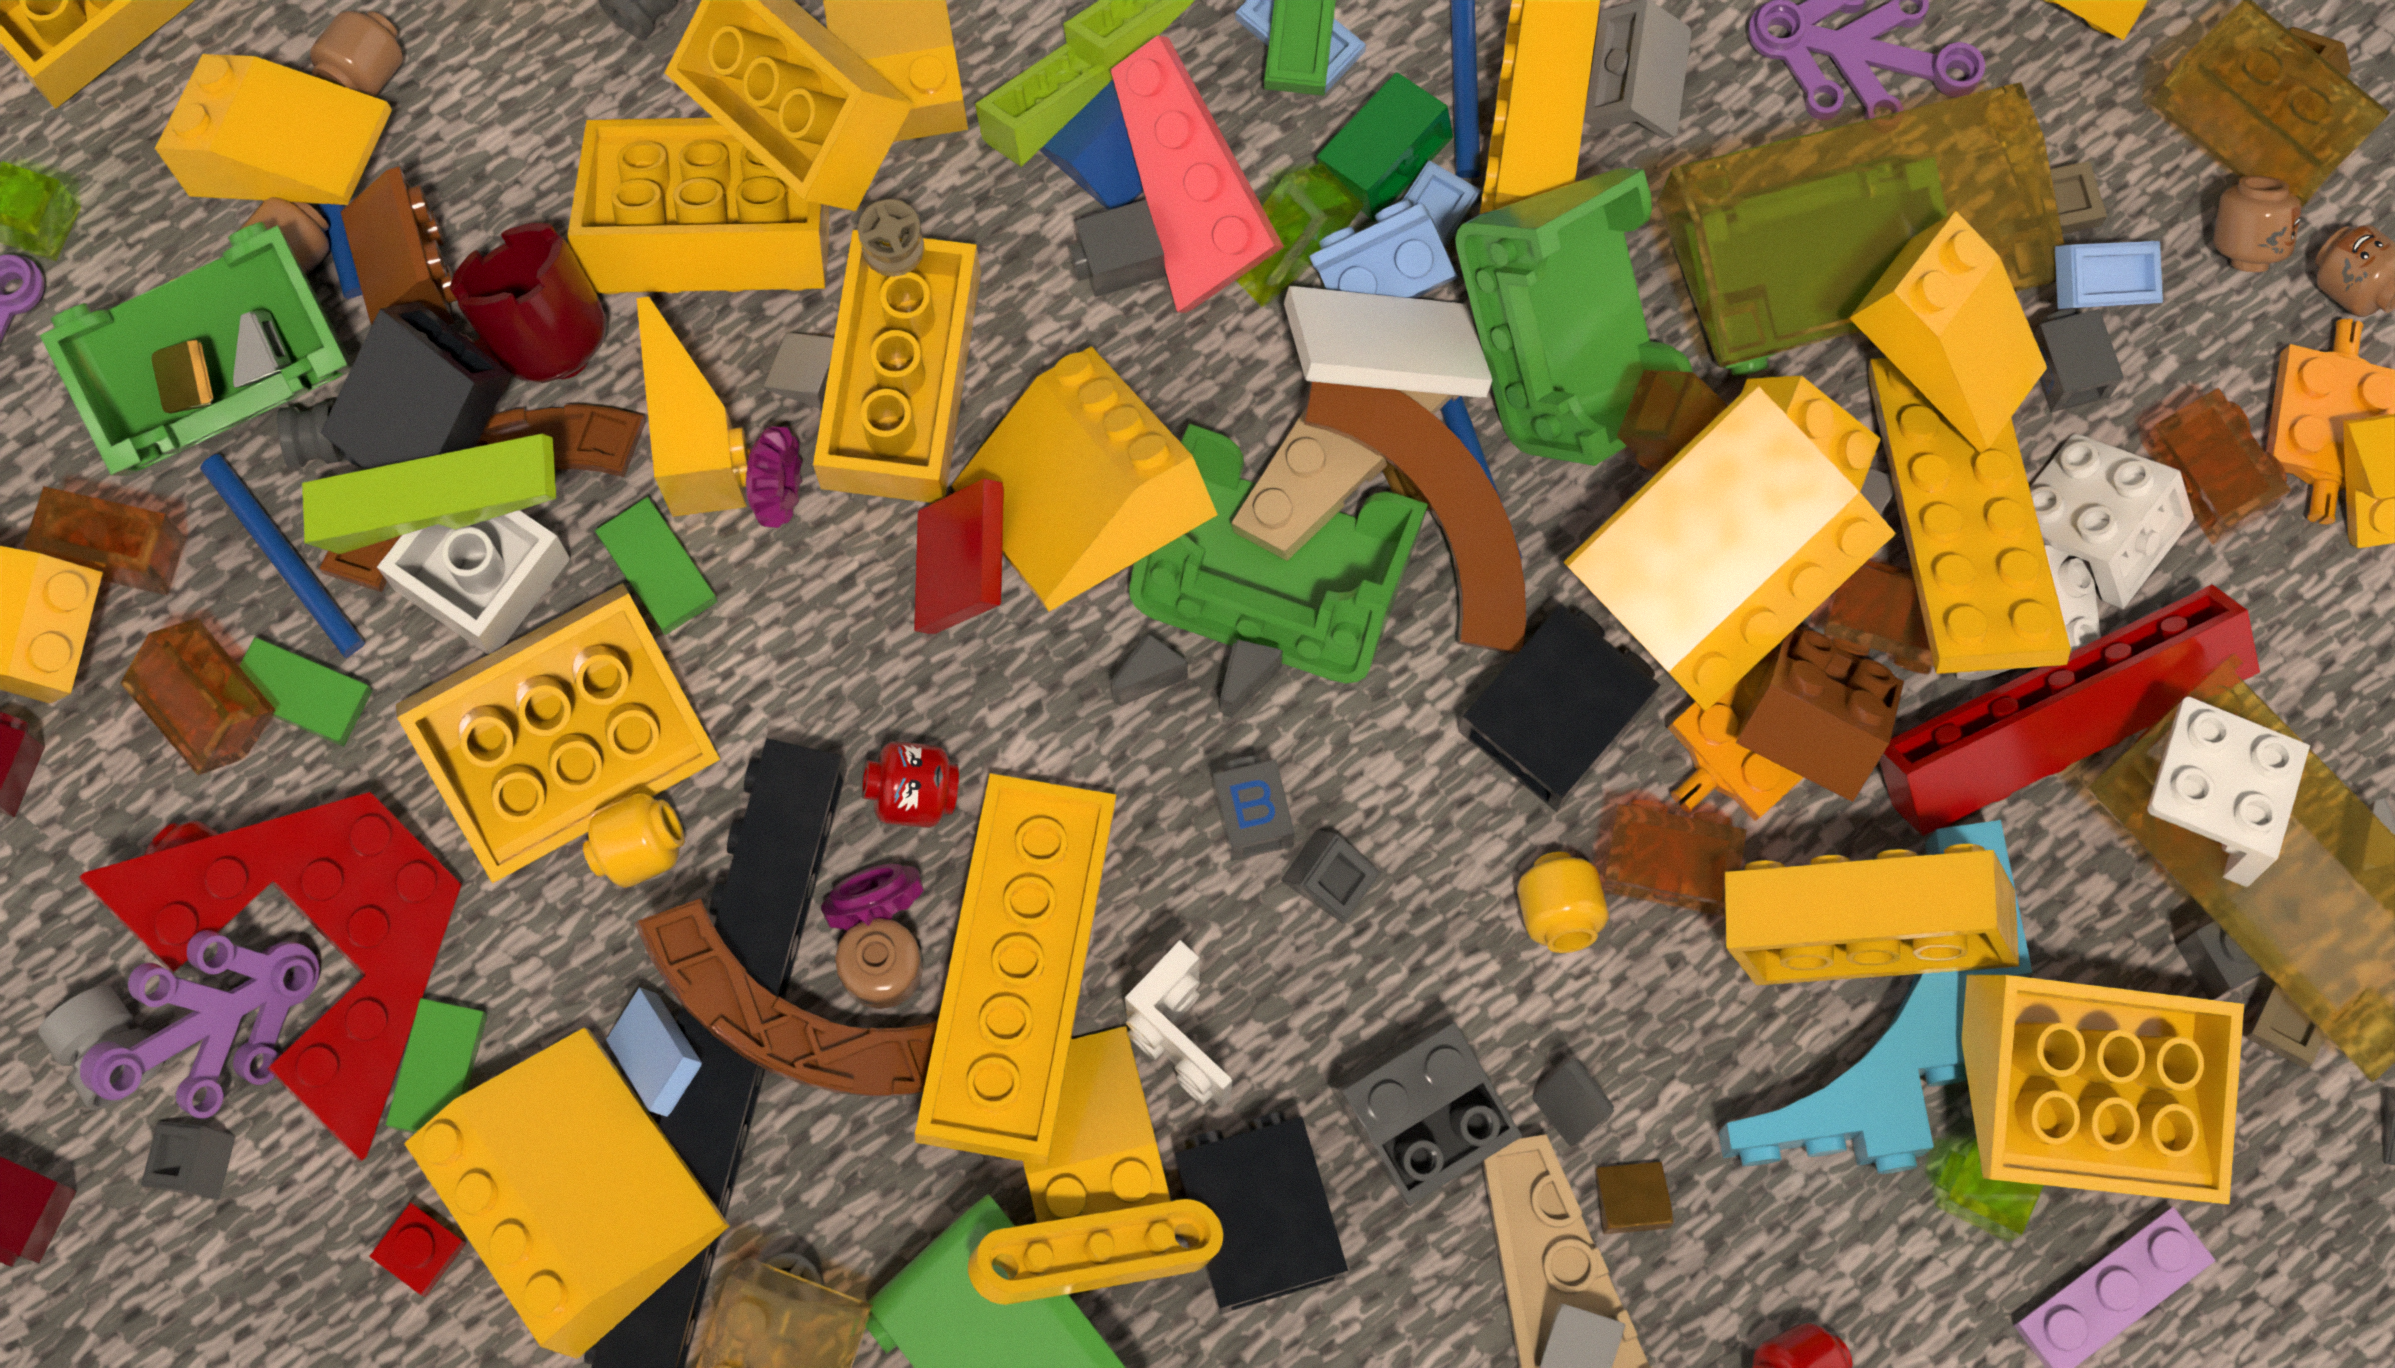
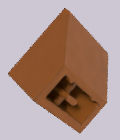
M399 166L388 169L341 211L371 325L373 324L381 308L419 301L448 325L455 324L450 303L457 301L450 290L453 273L450 266L444 264L439 249L445 243L434 210H429L421 185L410 187Z
M1796 627L1777 645L1745 712L1736 744L1854 802L1890 743L1904 681L1895 677L1885 665L1870 659L1862 660L1836 647L1834 642L1822 633L1812 630L1804 631Z

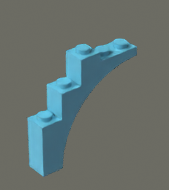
M2001 820L1936 829L1925 842L1926 855L1944 854L1945 848L1956 844H1976L1984 847L1985 850H1994L2015 889ZM2017 896L2019 967L1914 974L1911 987L1886 1032L1857 1064L1824 1089L1784 1108L1726 1123L1718 1132L1723 1158L1740 1156L1742 1166H1758L1782 1160L1780 1150L1806 1146L1807 1157H1820L1847 1151L1845 1141L1852 1140L1857 1166L1876 1163L1878 1174L1895 1173L1916 1168L1915 1157H1921L1934 1148L1920 1077H1926V1083L1929 1087L1955 1084L1967 1079L1961 1042L1967 975L2028 977L2032 973Z

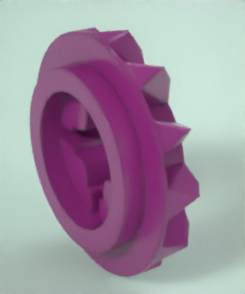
M767 427L753 445L748 460L746 473L747 498L758 523L763 527L779 528L782 524L788 523L793 516V507L799 503L798 490L799 485L803 482L800 478V468L803 461L798 456L799 443L796 437L791 435L787 427Z
M883 864L865 869L844 879L831 890L830 895L821 905V911L830 928L848 930L861 921L870 926L874 918L892 919V916L898 911L909 909L913 901L918 899L924 891L919 871L910 866Z

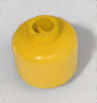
M639 793L609 805L592 815L588 824L589 840L583 843V852L589 867L598 877L606 875L619 887L627 888L638 885L672 869L679 856L678 848L682 847L685 842L684 832L678 816L668 802L663 799L656 801L648 794Z
M1552 852L1539 857L1534 862V867L1523 874L1518 883L1517 893L1528 935L1535 942L1547 946L1552 952L1572 953L1589 947L1596 941L1598 933L1603 930L1609 919V912L1596 867L1584 859L1571 857L1569 853Z

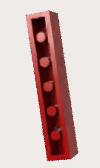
M2211 584L2070 652L2067 665L2039 667L1890 739L1888 747L1880 758V764L1891 804L1922 836H1925L1936 829L1950 826L1957 819L1992 802L2004 800L2013 792L2048 775L2057 774L2069 765L2095 752L2115 746L2123 741L2124 738L2159 721L2173 718L2176 716L2179 704L2186 697L2203 701L2215 694L2230 690L2235 684L2260 673L2248 610Z

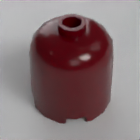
M528 223L502 232L501 237L505 244L493 249L483 258L478 250L471 252L455 271L450 284V290L457 299L459 309L500 365L512 376L528 383H546L558 379H569L582 372L603 343L607 320L597 294L566 239L559 236L549 223Z

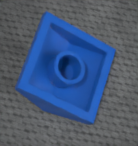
M1112 80L1039 150L1107 210L1131 204L1144 191L1114 80Z

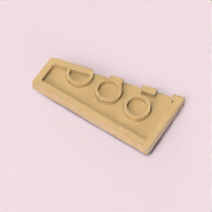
M1399 390L1432 414L1439 411L1450 399L1455 401L1459 397V395ZM1306 408L1231 522L1235 534L1286 561L1345 506L1344 500L1365 480L1370 482L1387 466L1386 459L1382 456H1377L1372 451L1350 439L1327 430L1303 425Z
M1547 1134L1517 1139L1483 1160L1482 1166L1519 1368H1539L1553 1317L1560 1303L1626 1324L1612 1368H1653L1650 1367L1637 1339L1638 1334L1627 1310H1624L1608 1275L1609 1270L1598 1247H1595L1581 1216L1582 1211Z

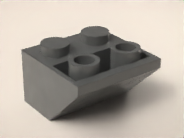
M1438 1019L1329 1086L1364 1146L1409 1206L1522 1137L1454 1021Z

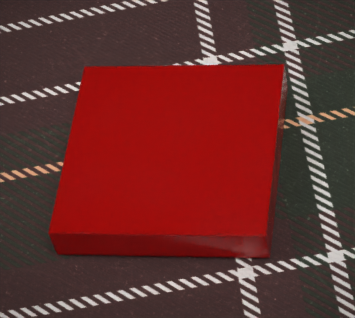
M983 478L918 511L914 631L936 634L1000 606L1002 590L1003 482Z

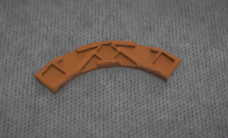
M1311 381L1303 425L1330 431L1354 441L1377 456H1382L1409 480L1411 486L1423 501L1428 504V508L1439 526L1441 525L1454 558L1453 564L1458 583L1460 602L1458 644L1517 655L1524 647L1526 627L1525 583L1520 553L1511 523L1501 500L1478 461L1461 440L1434 414L1399 390Z
M580 404L564 405V408H546L526 411L524 408L514 409L492 415L475 447L545 434L553 437L555 470L579 469L625 477L646 420L643 415L627 411ZM401 536L343 554L327 551L319 569L325 575L382 592L387 580L377 566Z
M701 898L634 923L649 957L670 990L687 1011L713 1036L742 1057L771 1073L794 1082L835 1093L874 1097L905 1096L924 1091L938 1021L906 1028H856L829 1022V1020L806 1012L780 997L777 998L746 973V969L726 947L711 923Z

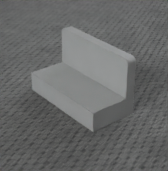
M1639 0L1600 11L1584 121L1597 129H1607L1637 121L1663 139L1675 137L1678 131L1692 34L1690 27L1651 0Z

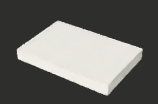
M1289 286L1284 306L1305 380L1469 397H1487L1492 377L1467 304Z

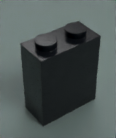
M419 301L381 308L320 433L340 449L341 455L348 462L366 470L474 448L512 374Z
M1562 604L1462 716L1459 733L1555 812L1561 809L1654 701L1661 685L1653 679L1655 672L1644 659L1631 651H1625L1622 654L1604 639L1606 636L1605 631L1592 617L1582 611H1576L1573 614Z
M1284 1111L1267 1114L1247 1123L1249 1132L1225 1139L1222 1130L1205 1132L1184 1141L1186 1150L1174 1153L1175 1164L1185 1199L1195 1200L1209 1207L1218 1217L1222 1226V1246L1219 1252L1205 1266L1219 1315L1347 1277L1349 1270L1302 1116L1287 1120Z

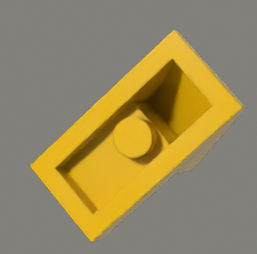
M2395 413L2343 421L2349 543L2357 549L2395 543Z

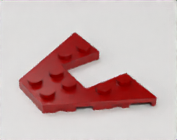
M371 792L87 871L79 876L78 880L172 974L188 961L187 946L194 935L204 930L219 933L272 884L363 978L278 1057L267 1070L359 1162L367 1157L408 1040L420 998L423 997L461 888L458 880Z

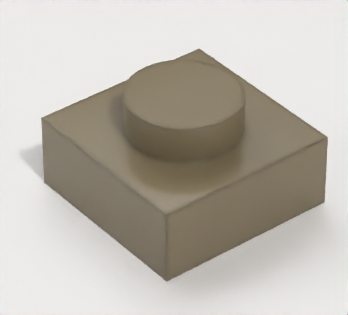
M2090 161L2034 172L2030 174L2026 181V187L2042 239L2100 227L2107 218Z
M2279 976L2271 982L2245 1038L2305 1069L2313 1064L2339 1007Z

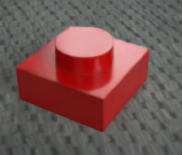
M410 1202L369 1257L419 1295L426 1298L467 1243Z

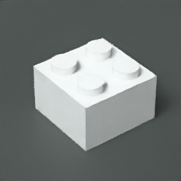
M518 510L456 530L437 524L404 534L377 568L393 590L489 655L504 646L569 562L570 558L557 535Z

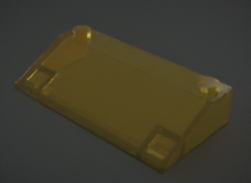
M2022 82L1672 167L1657 200L1719 368L1861 332L1849 317L1909 240L1954 211H1957L2000 256L2015 292L2056 282L2055 246L2064 245L2044 135Z
M2232 653L2219 660L2179 697L2086 789L2370 1082H2374L2395 1063V835L2310 748L2278 859L2249 887L2223 878L2229 853L2222 850V843L2155 817L2147 810L2178 706L2186 697H2192L2303 742L2235 673V670L2243 661L2235 653Z

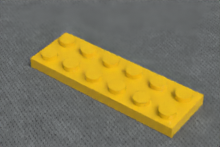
M1888 358L1870 359L1868 370L1870 389L1936 674L2067 665L2071 646L2012 418H2010L1991 446L1980 453Z
M989 774L915 1130V1143L1048 1165L1114 817L1116 794Z

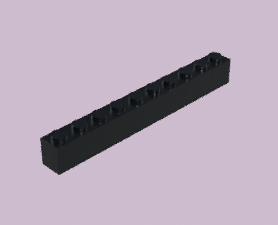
M766 738L762 755H752L746 770L744 792L751 795L745 816H735L727 841V853L734 855L728 878L719 877L715 883L709 912L710 915L717 916L714 928L726 947L746 969V973L771 994L785 1000L847 768L841 755ZM682 1004L676 1023L699 1057L702 1065L668 1117L661 1115L659 1127L726 1220L766 1069L742 1057L713 1036ZM722 1234L586 1351L584 1362L592 1365L591 1368H686Z

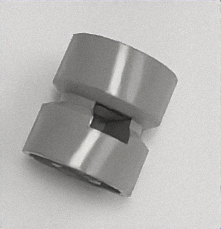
M110 985L97 986L72 997L45 1018L38 1030L39 1037L55 1061L61 1066L72 1065L74 1068L68 1080L86 1107L91 1110L104 1109L122 1101L126 1097L119 1100H107L85 1087L80 1077V1065L88 1050L96 1044L106 1041L116 1042L128 1049L148 1038L140 1029H129L133 1022V1015L116 990ZM163 1062L142 1073L137 1089L156 1076L162 1068ZM119 1065L112 1071L110 1075L111 1085L121 1077L124 1065Z

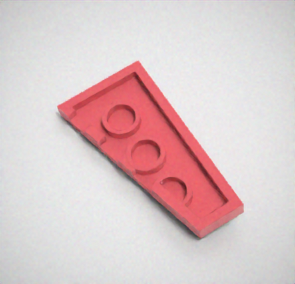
M1157 35L1110 70L1146 201L1164 252L1165 270L1177 312L1187 313L1281 250L1284 245L1170 39Z

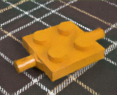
M2340 319L2336 322L2333 352H2321L2290 344L2280 353L2263 466L2294 474L2307 484H2311L2313 489L2307 519L2311 522L2319 520V524L2325 525L2335 522L2338 492L2346 490L2343 421L2395 413V370L2371 364L2358 356L2364 325L2358 320L2352 324L2353 319Z
M1773 650L1706 712L1695 702L1667 727L1689 751L1694 766L1697 769L1676 790L1671 792L1673 800L1677 803L1694 787L1697 788V791L1680 805L1685 812L1690 813L1696 805L1716 789L1718 792L1733 798L1754 821H1757L1804 778L1736 744L1745 712L1774 654Z

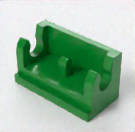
M1396 72L1316 156L1318 165L1333 176L1327 184L1374 222L1376 220L1375 215L1389 207L1420 174L1428 160L1432 161L1453 138L1448 106Z

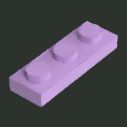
M2173 1206L2013 1326L2045 1368H2075L2216 1260Z

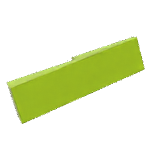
M1098 0L1063 24L1066 44L975 103L982 139L996 151L1022 167L1113 80L1110 69L1157 35H1160L1195 0Z
M538 434L303 482L304 543L337 554H343L437 524L456 530L556 499L553 437Z

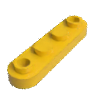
M1181 1199L998 1229L987 1234L971 1253L968 1261V1275L973 1287L981 1296L993 1303L1002 1305L1196 1272L1206 1266L1222 1246L1223 1230L1218 1217L1209 1207L1191 1199ZM1175 1235L1183 1237L1188 1243L1189 1248H1184L1178 1244ZM992 1265L1002 1267L1007 1272L1009 1279L1007 1280L999 1276L994 1271Z

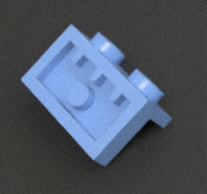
M1409 200L1383 209L1375 215L1377 224L1356 234L1353 227H1348L1328 235L1319 242L1322 250L1309 256L1313 267L1319 272L1327 290L1415 299L1459 278L1429 210L1423 203L1412 207Z

